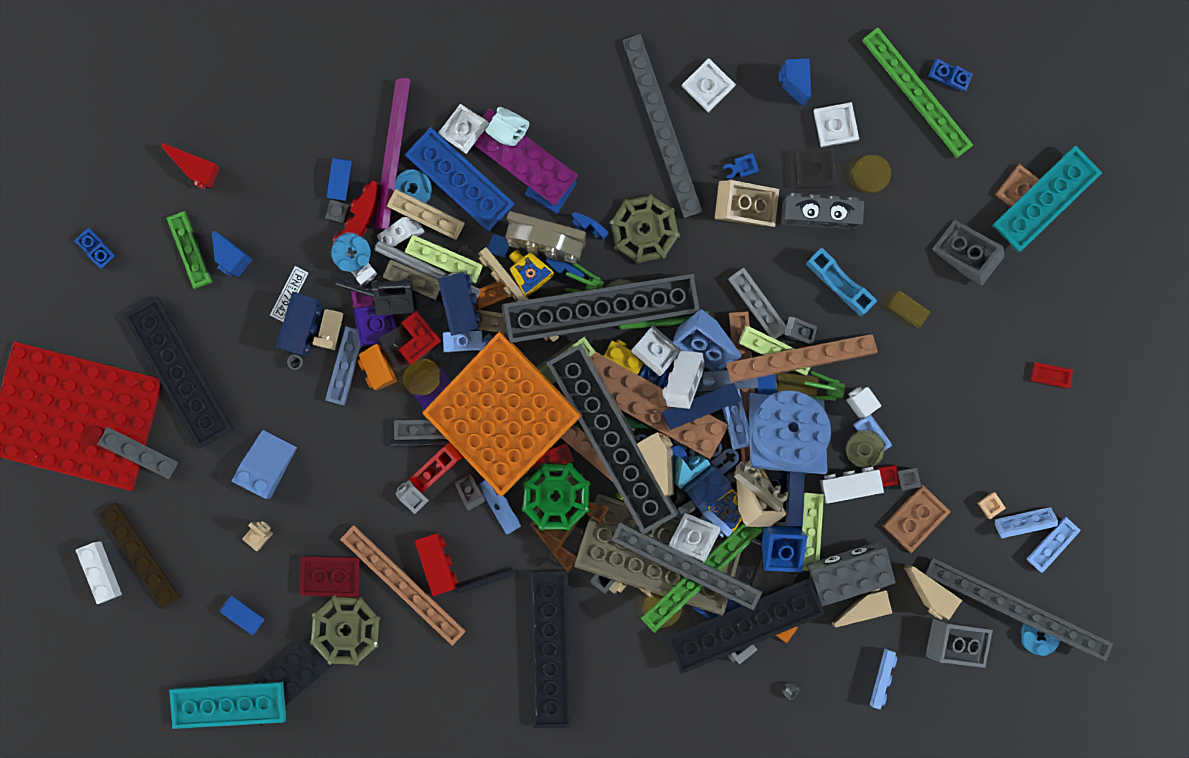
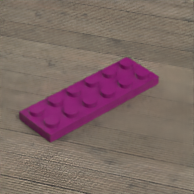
M488 109L482 118L490 124L496 113ZM485 129L473 144L553 206L558 203L578 178L575 172L525 135L515 146H509L495 140Z

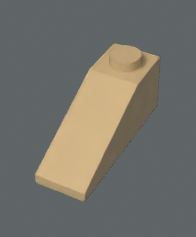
M879 588L863 594L832 621L833 626L840 627L892 614L887 590Z

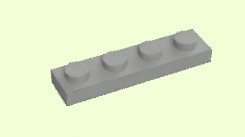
M745 268L731 276L728 281L768 336L776 339L785 333V323Z

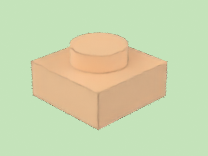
M992 492L978 502V505L988 519L1006 509L995 492Z

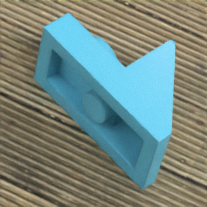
M677 455L674 484L680 489L683 488L711 464L705 457L699 455L692 458L687 465Z

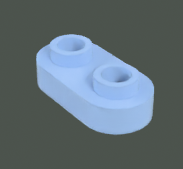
M708 508L702 512L703 515L700 518L719 526L721 529L719 535L722 538L724 535L729 537L733 531Z

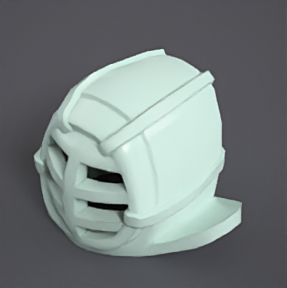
M498 107L496 115L493 116V120L486 128V132L502 144L515 146L525 135L529 127V121L506 108Z

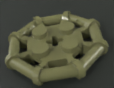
M653 194L623 200V204L609 222L613 233L615 250L625 254L634 260L636 264L661 258L665 259L677 238H680L674 214L675 209L670 208L655 198ZM647 204L646 209L635 211L633 207ZM651 206L657 207L664 213L661 215L654 213L651 210ZM628 210L631 215L626 223L622 222L621 219ZM668 218L670 230L664 229L663 219ZM642 224L650 227L647 234H644L642 231L640 232L639 228H642ZM619 227L625 228L627 238L624 240L621 239ZM663 235L668 236L669 238L661 248L658 244ZM629 242L632 243L635 247L639 248L638 252L635 253L625 245ZM655 247L657 251L643 254V249Z
M332 596L331 600L311 616L313 621L310 645H313L329 665L353 664L357 666L361 660L379 646L380 616L378 617L371 610L362 597ZM340 605H353L354 609L353 611L341 610ZM335 607L337 612L329 620L323 617ZM359 608L369 618L367 621L364 622L357 614ZM320 622L326 624L325 636L319 637ZM371 624V634L369 639L365 637V628L366 625ZM344 625H348V629H351V633H347V636H343V633L340 632V628H343ZM327 640L334 647L331 653L321 643L322 641ZM362 641L368 644L356 654L354 649ZM338 650H348L351 656L336 655Z

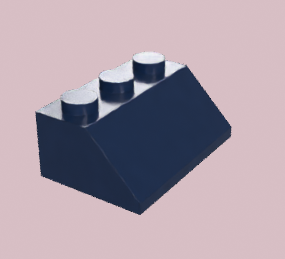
M467 270L445 274L438 278L451 336L477 329L480 323H482V317L476 309L477 296L475 292H472L471 285H473V279L471 274H468Z
M292 291L276 348L306 356V353L310 352L312 346L310 339L317 329L315 322L317 316L321 315L323 308L320 300Z
M765 469L773 487L775 488L780 485V494L788 492L787 500L783 502L786 515L774 525L803 526L804 472Z

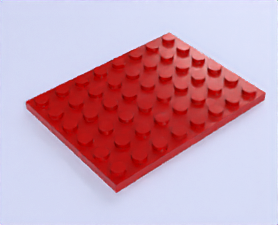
M13 342L0 389V457L134 491L140 465L98 445L106 428L109 427L146 446L162 383L159 378Z

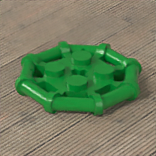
M542 463V466L523 482L524 495L523 507L521 509L538 525L541 531H569L585 513H589L590 482L586 481L571 463ZM550 472H563L562 477H551ZM569 474L578 482L577 485L572 486L567 481ZM545 475L546 479L544 482L536 486L534 483ZM531 489L536 490V502L532 503ZM581 490V504L575 502L576 491ZM555 491H558V494L561 495V498L554 502V499L551 498V495H554ZM539 507L545 513L543 518L533 509ZM573 507L577 508L578 510L569 519H567L565 515L568 512H570ZM550 516H561L562 522L548 521Z

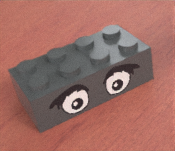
M790 193V196H786L782 202L781 225L857 230L863 225L864 201H859V198L848 197L847 200H841L839 196H828L827 199L820 198V195L801 197L799 193Z
M881 541L807 564L813 587L822 606L896 583L887 549Z

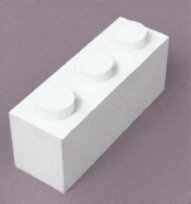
M680 351L678 358H675L673 371L669 373L667 387L665 386L663 389V398L666 399L667 406L690 409L705 368L702 353Z
M873 467L863 468L861 473L856 474L854 470L843 472V476L836 477V474L824 476L825 480H820L822 494H824V503L884 493L880 471L874 470Z
M101 541L93 542L77 549V555L96 603L100 604L122 595Z

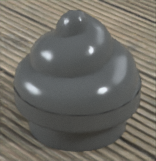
M674 486V495L670 496L674 505H682L688 496L678 486Z

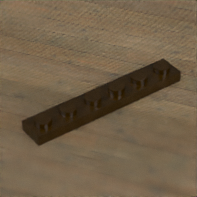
M113 503L100 512V517L162 609L180 599V595L118 503Z

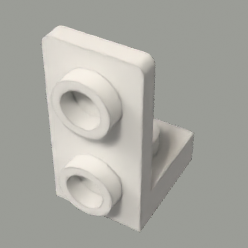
M404 217L378 234L377 238L379 241L395 247L407 238L412 237V235H421L424 233L420 222L410 217Z
M351 247L345 254L352 257L356 250H352ZM369 263L362 269L351 272L364 287L378 276Z

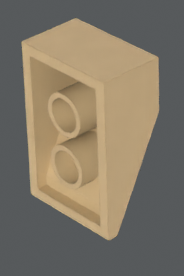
M734 180L719 181L715 219L775 227L779 189Z
M657 432L637 443L663 494L665 496L674 495L673 451L671 449L673 444L668 435L665 436Z
M760 469L759 475L765 478L773 487L765 469ZM737 480L738 510L746 527H771L786 515L783 506L779 512H776Z
M905 564L904 569L923 604L929 608L927 612L940 620L943 618L949 620L962 600L914 566Z

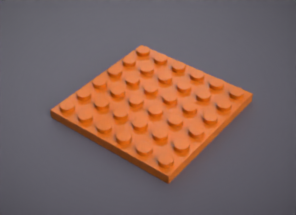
M502 331L495 335L422 412L501 497L582 416L513 343L509 342V339Z

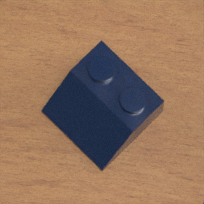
M710 461L708 462L711 465L681 488L701 513L732 489L729 481Z

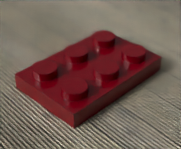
M301 557L300 596L336 595L337 597H359L360 558Z

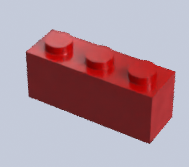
M439 533L415 540L432 595L436 596L457 588L458 579L456 573L451 571L450 565H452L450 555L445 553L444 547H446L443 535L440 536Z

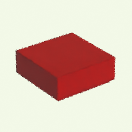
M896 465L876 468V470L880 471L883 487L899 484Z

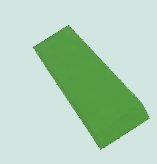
M183 211L167 217L166 219L193 289L212 283L186 212Z

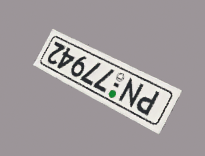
M296 266L294 267L270 316L282 322L284 321L292 291L297 293L300 291L308 272Z

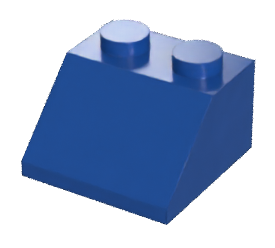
M788 59L781 66V71H779V82H782V88L802 106H806L811 98L809 59Z
M214 230L212 233L214 259L220 264L218 268L231 277L232 275L239 277L253 259Z
M764 527L761 541L764 570L802 572L808 535L801 528Z

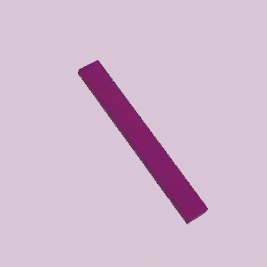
M408 78L397 79L395 82L374 229L378 230L389 228L391 208L387 207V204L395 188L410 79Z

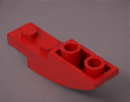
M373 180L372 183H367L362 190L364 193L360 198H355L350 206L352 208L350 211L355 216L347 220L345 223L346 228L342 233L338 232L333 238L334 242L344 233L352 232L361 237L365 234L377 206L379 185Z

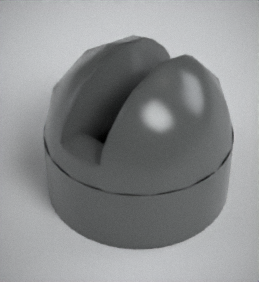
M298 354L290 355L287 360V365L292 370L301 368L303 364V359ZM297 358L300 359V361L294 363L293 365L291 364V361Z
M793 683L785 684L787 688H783L782 692L786 698L793 700L799 692V687Z

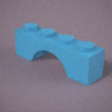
M822 247L806 263L860 317L877 302L864 287L852 281Z

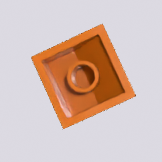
M375 344L359 354L360 360H358L361 370H365L368 375L365 379L369 388L373 387L377 391L397 382L382 346Z

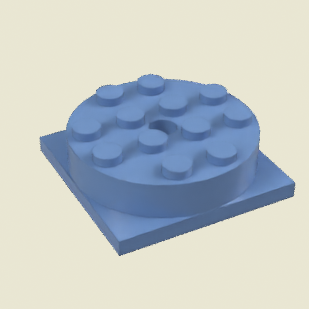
M781 391L772 395L750 393L749 437L751 468L826 474V448L831 437V427L825 412L824 400L813 399L797 391Z

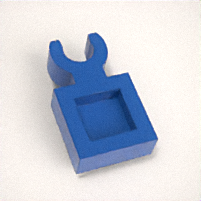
M753 153L735 159L736 165L726 164L723 166V170L731 169L732 171L731 175L726 176L728 180L734 178L738 173L740 178L759 172Z

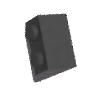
M956 220L953 221L932 248L936 254L954 268L980 285L985 283L1005 257L1003 246Z
M933 619L925 657L941 663L985 668L993 630Z

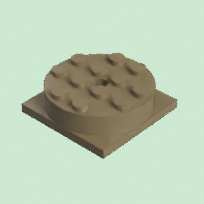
M512 211L508 212L507 220L509 225L505 236L508 246L526 249L528 253L531 252L535 256H539V254L545 255L546 259H564L565 262L572 264L580 260L582 250H584L586 245L585 231Z

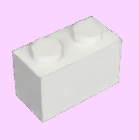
M857 387L848 394L850 397L846 399L858 418L867 417L881 407V404L868 387Z

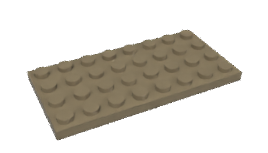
M597 494L594 503L608 506L610 510L601 523L592 517L589 518L574 567L665 596L685 576L612 541L620 522L639 531L641 530L625 502ZM672 518L645 534L669 545L681 521ZM718 534L709 554L715 548H717L727 538V536L724 535V537L722 538ZM741 553L721 571L734 577ZM704 586L686 604L723 616L728 597Z

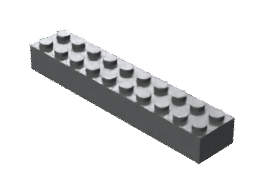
M694 274L501 305L506 337L510 343L694 314L699 311Z
M581 343L547 362L566 399L582 415L578 419L642 534L677 516L678 511L670 496L663 494L637 445L639 441L584 344Z

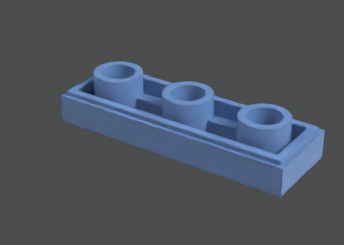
M486 480L478 484L505 533L509 534L521 527L517 515L513 513L509 506L508 500L504 496L501 497Z

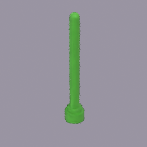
M691 316L657 319L621 325L618 328L623 330L680 325Z

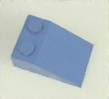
M702 309L677 327L673 344L683 351L702 353L705 367L710 371H723L727 368V363L741 358L740 352L718 322Z
M262 430L241 462L232 482L265 499H271L297 447Z

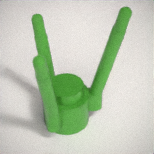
M576 262L572 265L589 276V280L569 272L566 273L567 276L587 284L585 287L587 290L601 289L604 282L600 281V277L593 275ZM565 288V291H566V292H571V293L586 291V290Z
M811 371V375L830 383L824 385L809 381L804 382L805 385L827 389L826 393L829 396L811 397L813 399L836 401V398H843L845 384L839 383V380Z

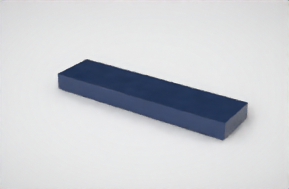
M731 383L693 399L690 409L673 407L662 412L669 430H673L741 401L735 384Z

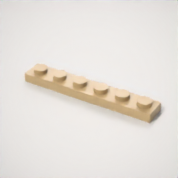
M487 247L479 252L480 262L492 270V277L497 282L501 281L505 286L503 290L509 297L513 296L517 302L529 300ZM559 336L543 338V340L545 342L549 341L550 343H552L556 339H558Z

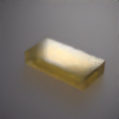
M900 290L887 306L917 328L922 326L930 314L929 310Z
M779 373L777 392L797 391L808 396H816L817 387L805 385L804 382L818 383V377Z

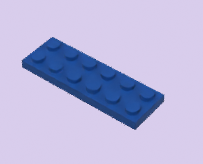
M431 127L405 154L414 165L488 232L515 205Z

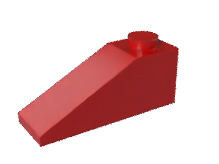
M162 143L161 147L182 171L194 181L193 185L205 189V186L212 189L220 169L218 165Z
M448 443L409 480L423 493L455 466L463 456L451 443Z

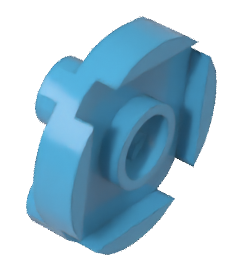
M413 169L399 174L395 181L396 189L425 203L430 200L432 186L425 174ZM413 184L414 187L418 186V189L414 194L407 191L408 189H410L409 185Z
M344 233L332 245V259L343 271H358L369 262V244L366 239L356 233ZM350 247H352V250H356L352 257L345 254Z
M1026 624L1022 625L1021 642L1029 652L1045 656L1052 653L1058 647L1060 640L1044 634V639L1038 641L1036 633L1039 630Z

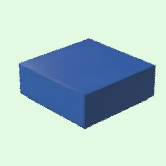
M493 233L488 250L491 254L505 259L510 246H508L504 237Z

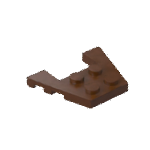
M554 493V495H551V498L556 502L561 498V495ZM575 499L576 503L581 504V500ZM589 502L588 508L590 510L586 514L601 523L610 508L605 505ZM573 507L571 511L565 515L567 519H569L578 509ZM540 509L537 514L543 518L545 513ZM550 516L548 522H562L561 516ZM532 521L531 527L547 545L563 568L570 572L577 556L562 546L578 521L569 531H541L538 525Z

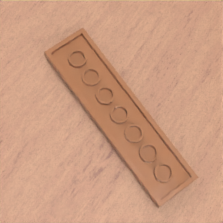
M597 352L591 355L593 362L621 411L664 435H668V437L702 456L711 459L729 425L711 415H707L669 430L662 412L673 407L667 406L666 399L663 398L662 388Z

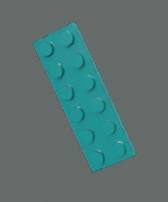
M1075 145L992 226L1018 252H1021L1102 172Z
M283 682L172 688L169 690L172 729L282 723L286 721Z

